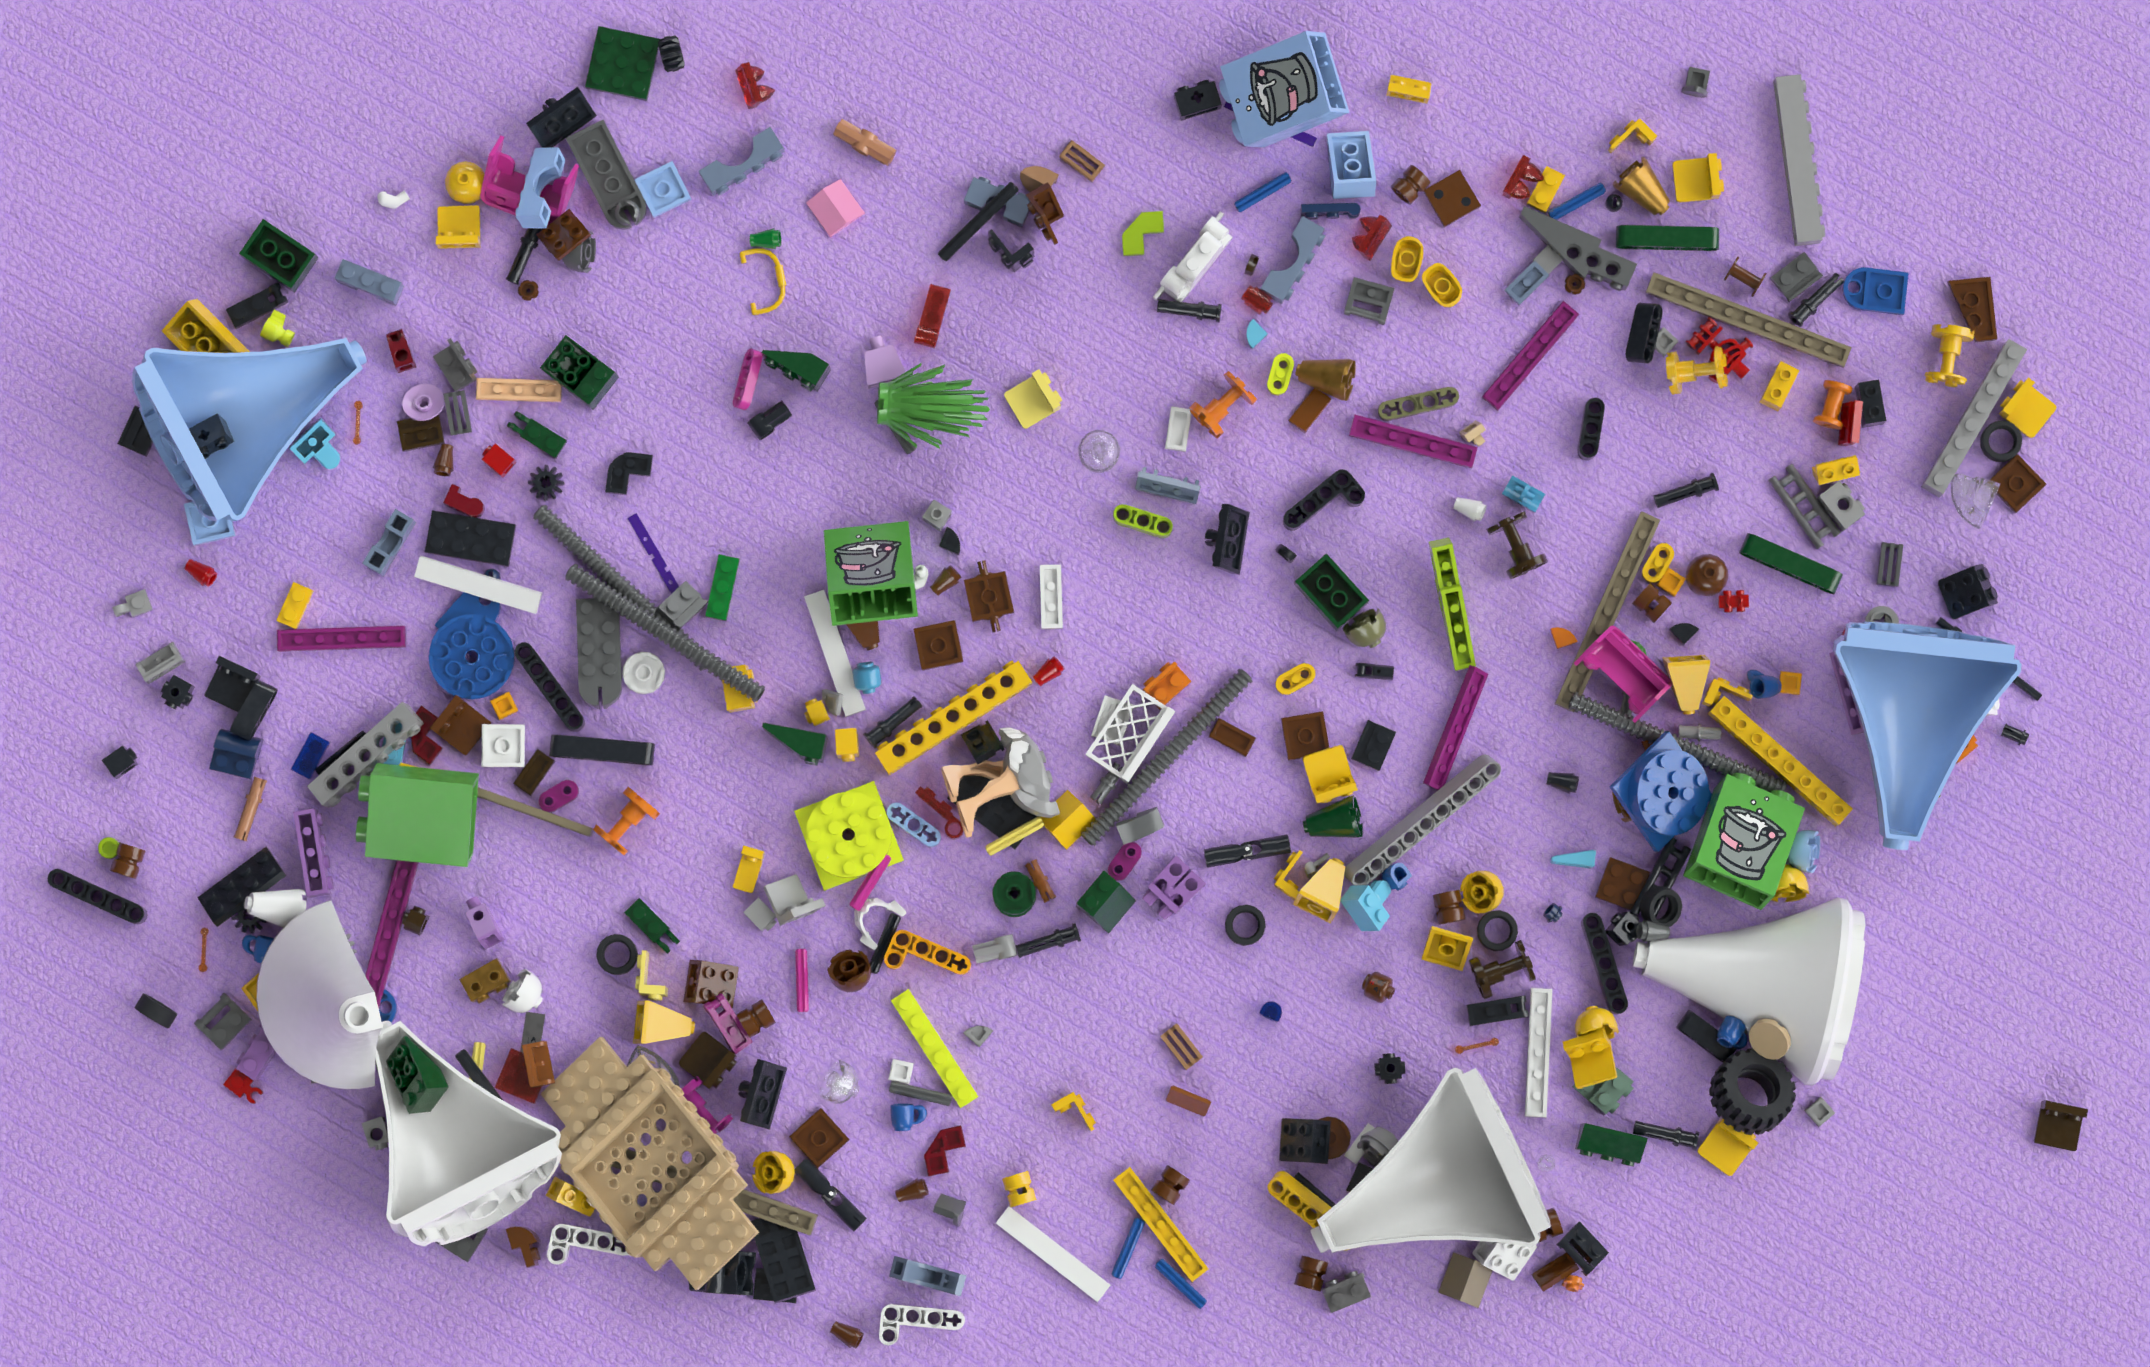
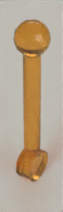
M361 401L354 403L356 408V426L353 443L356 445L361 443V438L359 437L360 409L363 408Z
M203 927L200 931L202 934V955L199 971L206 972L208 969L205 964L206 938L209 930Z
M1492 1038L1491 1041L1464 1047L1458 1045L1455 1048V1052L1461 1054L1465 1050L1488 1045L1497 1046L1499 1040Z

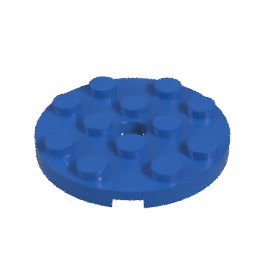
M477 614L457 616L443 624L431 641L429 666L435 680L445 691L460 698L480 699L495 693L506 683L514 666V647L508 633L499 623L486 616ZM470 650L475 651L478 655V659L474 663L466 660V653Z

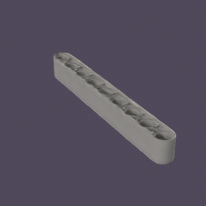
M1489 755L1479 756L1345 867V878L1353 885L1369 884L1495 780L1501 772L1500 764Z

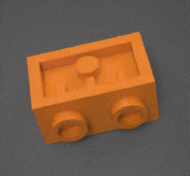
M1175 661L1172 664L1167 662L1160 668L1161 674L1156 678L1151 676L1143 684L1145 686L1143 691L1166 705L1188 686L1191 680L1177 666L1178 664Z

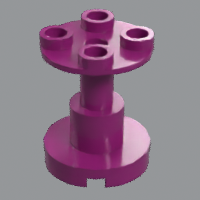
M697 1076L682 1088L683 1096L687 1101L692 1102L696 1106L698 1115L708 1121L710 1130L714 1134H717L716 1130L720 1133L733 1120L732 1114H728L719 1122L704 1107L707 1102L696 1091L703 1084L702 1080Z

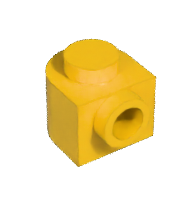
M814 698L805 702L807 711L804 712L808 724L813 723L814 726L830 720L822 700L817 701Z

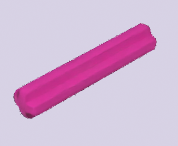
M886 854L881 863L867 874L849 904L852 908L858 911L861 910L890 863L891 857Z
M796 949L797 1011L807 1012L809 1010L807 950Z

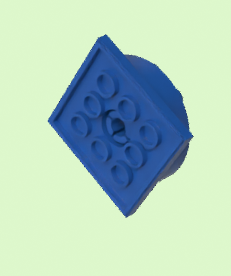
M1665 731L1609 786L1654 852H1659L1675 835L1683 834L1696 826L1703 817L1712 796L1704 768L1695 757L1682 751L1669 731Z

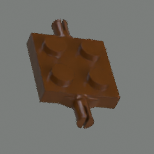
M986 560L982 561L984 569H982L981 561H979L977 564L980 574L974 578L964 580L972 621L990 620L992 633L996 632L994 624H996L997 632H999L1001 629L998 619L1004 615L1014 613L1006 572H988Z

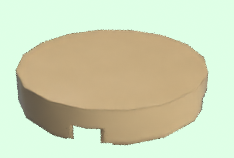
M1765 1018L1758 1020L1751 1027L1749 1041L1752 1048L1759 1055L1767 1059H1779L1787 1053L1791 1046L1790 1035L1783 1026L1781 1027L1777 1024V1021Z

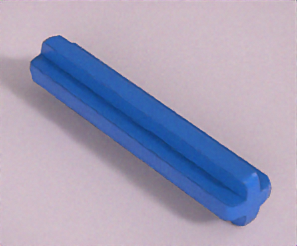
M1284 172L1234 203L1237 211L1242 212L1288 185L1292 181L1291 177L1287 172Z
M1598 183L1549 210L1548 215L1557 220L1605 194L1606 189L1602 183Z
M1134 1219L1111 1273L1113 1277L1118 1279L1123 1277L1145 1225L1144 1220Z
M1160 1259L1155 1264V1268L1197 1308L1201 1309L1207 1303V1300L1164 1259Z

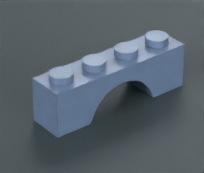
M771 127L752 138L753 151L744 163L737 166H727L715 160L699 170L701 178L713 196L724 194L729 190L728 187L734 183L740 184L747 179L746 175L751 172L757 173L765 167L764 164L769 161L775 162L783 156L782 153L785 152L784 147Z
M1302 216L1291 237L1298 248L1296 262L1288 269L1282 271L1271 270L1260 292L1280 304L1284 300L1289 301L1294 292L1292 289L1295 281L1300 282L1305 273L1302 271L1304 265L1311 263L1315 256V253L1312 251L1316 245L1320 247L1325 238V235H1323L1325 228Z

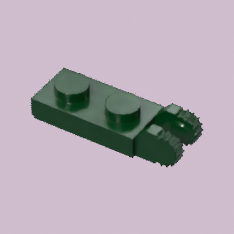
M516 411L514 416L520 421L527 423L526 427L522 430L510 422L507 424V427L518 433L524 440L557 459L567 440L532 418L529 419Z
M640 898L624 912L667 954L671 950L660 940L665 933L673 943L678 944L680 942L669 930L670 928Z

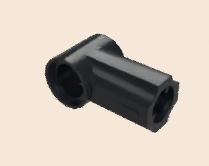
M781 400L766 412H761L751 418L747 424L757 438L762 440L769 436L775 430L774 428L792 417V414Z

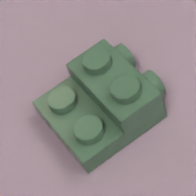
M1616 1068L1617 1078L1581 1089H1577L1575 1084L1572 1087L1606 1115L1608 1112L1612 1114L1619 1107L1620 1104L1617 1101L1622 1095L1626 1098L1634 1089L1631 1086L1634 1081L1620 1069Z

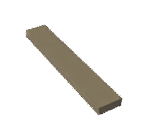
M478 787L477 797L592 837L594 830L591 827Z

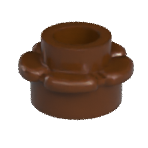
M1577 274L1566 277V291L1572 292L1574 295L1580 294L1581 290L1585 288V281Z
M529 280L521 283L520 287H518V294L522 296L523 300L530 301L538 296L537 283Z

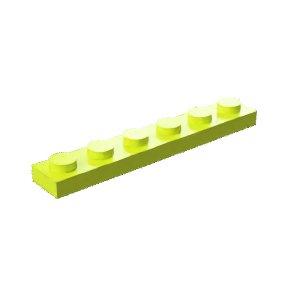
M908 989L892 999L891 1002L959 1107L962 1108L979 1096L910 990Z

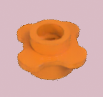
M1569 1275L1561 1284L1566 1287V1290L1578 1292V1290H1582L1584 1287L1583 1279L1575 1275Z

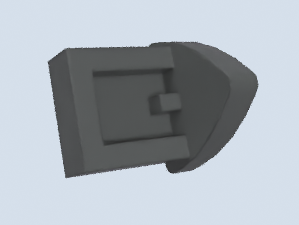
M1689 67L1686 84L1682 88V93L1694 97H1707L1708 92L1706 89L1710 71Z
M941 1193L933 1212L953 1219V1225L959 1227L966 1201Z

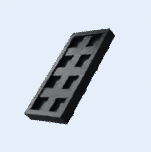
M432 510L425 553L509 567L516 524Z
M976 775L964 776L959 783L957 801L952 803L957 806L956 803L958 801L975 797L991 779ZM1006 795L982 804L977 808L974 819L1000 838L1040 816L1024 811L1013 801L1010 795ZM1023 839L1010 845V847L1016 850Z
M266 846L197 898L212 922L218 927L244 908L245 898L252 892L267 891L283 879L286 874Z
M761 1218L750 1221L759 1232L754 1239L774 1303L776 1304L816 1291L798 1232Z

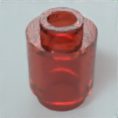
M1251 285L1241 297L1245 301L1244 304L1259 315L1263 312L1267 314L1273 306L1271 302L1272 297L1258 287L1254 288Z

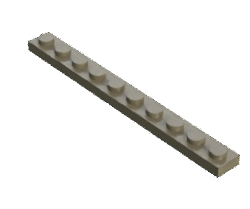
M1653 272L1646 293L1842 368L1845 367L1852 348Z
M1642 511L1640 512L1555 701V705L1569 710L1568 704L1573 693L1578 692L1580 696L1583 694L1594 669H1588L1583 664V660L1577 666L1574 662L1610 626L1614 625L1660 519Z
M627 1149V1158L633 1160L636 1157V1151ZM616 1161L612 1164L611 1167L621 1170L619 1162ZM669 1166L667 1169V1174L670 1178H674L677 1175L675 1166ZM743 1189L733 1199L744 1213L810 1236L818 1214Z

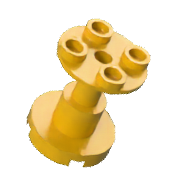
M1941 324L1932 325L1931 335L1941 339L1939 353L1943 354L1940 372H1926L1924 375L1926 377L1925 381L1929 383L1945 382V386L1948 387L1965 385L1967 382L1965 377L1953 374L1955 356H1960L1962 342L1973 341L1974 331L1957 325L1948 324V327L1941 328Z
M1716 346L1714 349V362L1695 364L1694 360L1680 362L1677 352L1667 353L1666 373L1667 380L1670 379V382L1673 384L1669 386L1672 395L1681 394L1682 383L1697 381L1698 376L1716 374L1719 388L1728 387L1727 374H1724L1723 367L1727 366L1726 355L1723 354L1721 347Z

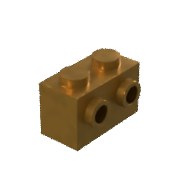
M497 958L459 979L471 1002L477 1001L478 1004L489 999L488 994L496 990L499 993L508 988L507 984L511 982Z

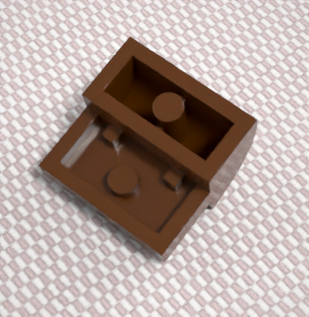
M526 1227L507 1228L506 1232L512 1250L521 1248L526 1267L531 1268L539 1265L538 1260H541L538 1248H533V1244L541 1242L538 1235Z

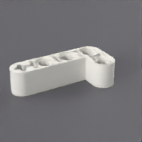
M558 1224L551 1232L547 1258L552 1264H563L568 1258L570 1245L622 1256L629 1254L626 1251L623 1252V1248L615 1246V1251L612 1250L615 1237L612 1233ZM561 1227L565 1228L568 1232L564 1240H560L556 1235L557 1230ZM582 1231L586 1232L589 1236L585 1244H581L577 1239L578 1234ZM601 1236L609 1238L610 1244L608 1247L602 1248L599 1246V1238ZM555 1249H561L563 1252V1258L560 1261H555L552 1257Z
M889 1304L881 1312L879 1339L885 1345L896 1343L899 1338L900 1325L958 1330L963 1327L965 1317L963 1313L957 1310ZM888 1308H894L897 1311V1317L894 1320L886 1318L885 1311ZM909 1310L918 1312L919 1318L916 1322H909L906 1315ZM931 1312H937L940 1315V1321L937 1324H931L928 1321V1315ZM943 1312L948 1313L946 1316L948 1318L958 1314V1318L962 1320L961 1323L953 1326V1322L946 1321V1326H942L944 1320ZM887 1329L895 1333V1338L891 1342H887L883 1338V1332Z

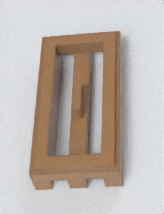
M1073 140L1070 141L1059 155L1060 159L1092 183L1105 167V164ZM1071 147L1075 148L1082 155H1084L1086 158H1088L1090 161L1096 164L1098 168L1095 169L1093 166H1091L1089 163H1087L1085 160H1083L1081 157H1079L1077 154L1071 151ZM1069 154L1071 157H1073L1075 160H1077L1079 163L1085 166L1088 170H1090L1093 174L1090 175L1088 172H1086L1084 169H1082L1080 166H1078L1075 162H1073L1065 155Z
M1177 1023L1160 1036L1186 1070L1203 1058ZM1173 1031H1178L1181 1037L1185 1040L1188 1046L1195 1053V1055L1197 1056L1196 1058H1193L1191 1056V1054L1187 1051V1049L1180 1042V1040L1173 1033ZM1168 1035L1172 1037L1190 1060L1188 1064L1166 1038Z

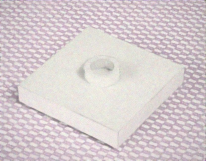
M482 724L481 767H524L525 724Z

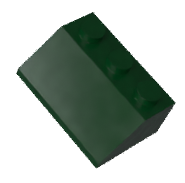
M1582 1123L1575 1149L1580 1150L1579 1154L1592 1157L1594 1153L1601 1155L1600 1159L1613 1162L1614 1158L1622 1160L1621 1164L1634 1167V1163L1640 1164L1648 1138Z

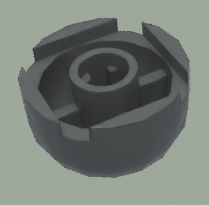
M590 236L563 257L562 261L565 266L573 271L588 273L592 269L588 267L590 262L595 261V238Z

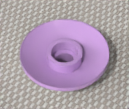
M416 385L404 395L402 407L405 414L413 420H430L442 411L445 402L444 395L434 385Z

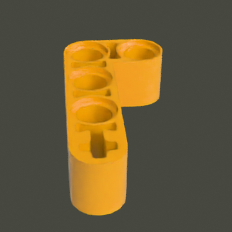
M906 930L895 932L884 956L885 964L893 970L899 969L903 965L908 953L957 975H965L971 969V962L966 956ZM900 934L908 936V943L904 946L897 944L896 939ZM923 942L928 945V951L925 954L917 953L916 946L919 943ZM939 951H945L948 954V959L943 963L936 960V954ZM891 954L899 955L900 962L897 965H890L888 963V957ZM952 955H955L954 960L957 962L965 960L967 968H962L961 971H958L957 965L953 963L951 967L947 965L951 962Z

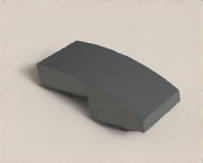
M1154 807L1137 813V817L1118 822L1116 827L1123 844H1127L1164 827V823L1158 808Z

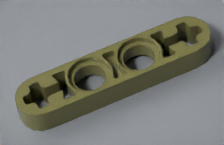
M1445 387L1388 400L1381 403L1378 415L1384 421H1392L1452 407L1458 402L1459 393L1453 387ZM1447 392L1455 395L1452 402L1444 399L1441 400L1442 405H1438L1437 393H1440V397H1445ZM1424 397H1433L1435 404L1432 407H1426L1423 404ZM1405 401H1411L1414 404V410L1406 412L1403 410L1402 404ZM1395 403H1399V411L1401 414L1397 415V410L1392 411L1390 416H1387L1386 413H1382V411L1385 409V406H1388L1389 409L1396 408Z

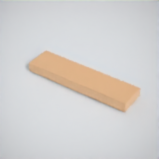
M477 378L476 400L561 402L562 386L555 380Z

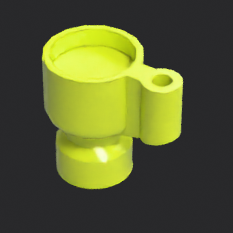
M274 309L271 316L265 322L260 336L271 342L280 341L281 345L288 348L295 332L283 329L286 315Z

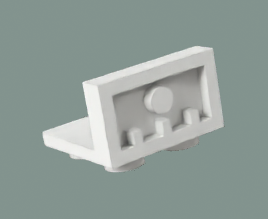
M1480 1241L1472 1254L1483 1266L1513 1281L1537 1246L1527 1247Z

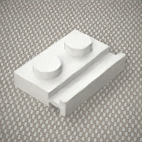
M1104 696L1091 735L1092 737L1097 738L1121 700ZM1125 702L1123 707H1128L1127 702ZM1129 710L1119 711L1117 714L1119 723L1129 722ZM1115 719L1113 720V722L1111 723V725L1116 724ZM1127 725L1119 726L1122 738L1124 737ZM1117 727L1109 728L1105 732L1107 741L1119 739ZM1120 742L1113 743L1120 746Z

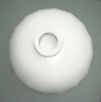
M523 969L517 975L521 978L516 982H511L502 1000L505 1002L502 1004L503 1006L518 1013L528 1012L533 1007L537 1008L543 999L541 997L542 985L538 977L527 969Z

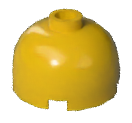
M468 161L458 162L447 171L445 188L453 200L462 204L475 203L481 199L480 194L485 173L475 163Z
M1785 864L1775 896L1771 901L1778 902V898H1786L1785 902L1804 899L1806 893L1809 894V887L1803 872L1793 868L1791 865Z
M1480 870L1468 874L1463 879L1460 887V892L1463 891L1464 898L1462 901L1470 911L1478 914L1487 913L1497 908L1504 895L1502 881L1490 871Z
M1598 1006L1587 1007L1586 1011L1582 1012L1576 1019V1037L1604 1030L1608 1038L1613 1039L1615 1037L1614 1033H1619L1613 1014L1606 1009L1598 1008Z
M779 1151L762 1152L753 1162V1167H755V1174H752L753 1181L762 1193H780L792 1184L795 1175L794 1165L791 1159L784 1153Z

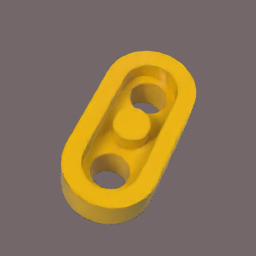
M1661 543L1653 549L1642 568V577L1646 582L1656 583L1663 577L1674 558V550L1669 544ZM1659 552H1666V558H1661ZM1653 569L1656 571V575L1650 576L1648 571Z
M1302 663L1281 674L1275 683L1276 690L1282 695H1290L1313 682L1316 675L1314 667L1308 663ZM1307 671L1309 676L1302 678L1301 672ZM1288 681L1290 687L1287 689L1283 688L1282 682Z

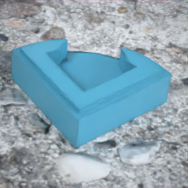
M1254 319L1251 320L1247 328L1248 344L1253 349L1268 335Z

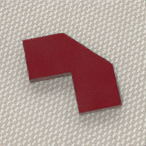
M421 705L416 714L424 724L420 726V731L411 737L412 751L431 765L443 749L426 736L438 717Z
M962 1126L939 1131L924 1154L928 1177L949 1172L945 1151L966 1147Z

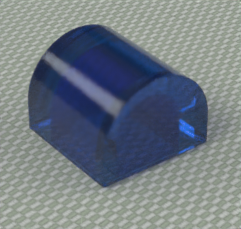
M1269 1001L1261 1007L1259 1015L1277 1023L1282 1016V1009L1278 1003Z

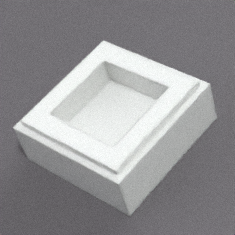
M893 1059L888 1080L910 1084L914 1063Z

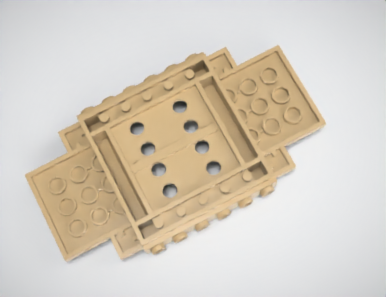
M599 1037L555 1079L554 1084H550L541 1093V1096L566 1126L560 1131L561 1138L558 1146L562 1153L559 1162L561 1164L560 1167L565 1174L570 1175L574 1180V1186L586 1195L588 1204L597 1209L600 1213V1219L612 1228V1234L623 1242L626 1246L625 1250L630 1256L634 1258L643 1257L654 1271H658L671 1259L693 1288L699 1290L759 1233L733 1200L748 1185L736 1171L739 1167L735 1161L736 1156L731 1151L726 1150L722 1145L723 1140L710 1130L708 1121L698 1115L696 1106L686 1100L683 1096V1090L678 1085H674L670 1080V1074L665 1069L654 1068L644 1055H639L627 1067L603 1037ZM659 1119H663L666 1122V1128L663 1131H659L656 1128V1122ZM644 1133H648L651 1136V1142L647 1146L641 1142V1137ZM630 1147L636 1151V1157L633 1160L628 1159L626 1156V1151ZM686 1151L692 1155V1160L688 1164H685L682 1160V1155ZM616 1161L621 1165V1171L618 1174H614L611 1170L612 1164ZM669 1166H675L677 1169V1175L674 1178H670L667 1174ZM655 1180H659L662 1183L660 1192H655L652 1189V1183ZM640 1194H644L647 1197V1203L643 1207L637 1203V1198Z

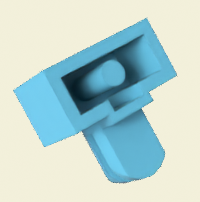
M321 417L290 445V450L304 464L311 457L316 458L326 469H333L340 462L339 453L328 442L335 436V432Z
M1374 880L1370 886L1351 885L1340 901L1361 931H1380L1390 917L1382 904L1391 893L1389 883L1384 880Z

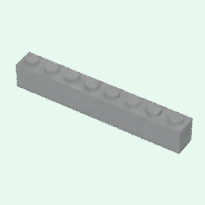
M1801 74L1776 77L1773 84L1794 245L1819 244L1823 240L1822 237H1825L1824 224L1821 225L1820 223L1822 205L1818 204L1817 201L1820 189L1819 184L1815 183L1814 175H1817L1816 163L1812 162L1814 144L1809 140L1812 128L1811 122L1807 121L1806 113H1809L1808 101H1804L1803 94L1806 93L1805 80L1801 79Z
M2010 339L2004 343L1923 482L1922 488L1938 497L1944 494L2026 353V348Z

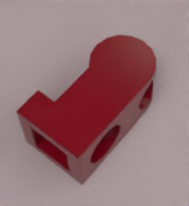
M403 329L386 334L397 372L401 373L416 368Z
M452 484L443 502L444 505L470 517L479 518L485 511L482 501L478 498H469L460 494L462 489Z

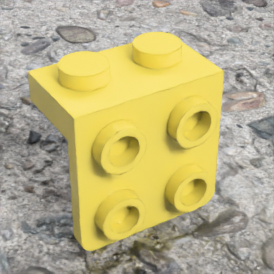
M1039 369L1032 373V377L1006 391L1004 394L1006 401L1024 429L1033 426L1061 409L1060 402L1062 399L1056 390H1051L1049 386L1051 381L1045 372L1041 373Z
M642 950V955L637 957V968L640 969V976H636L635 988L639 990L642 996H648L649 1000L662 1001V997H668V988L661 985H647L649 952Z

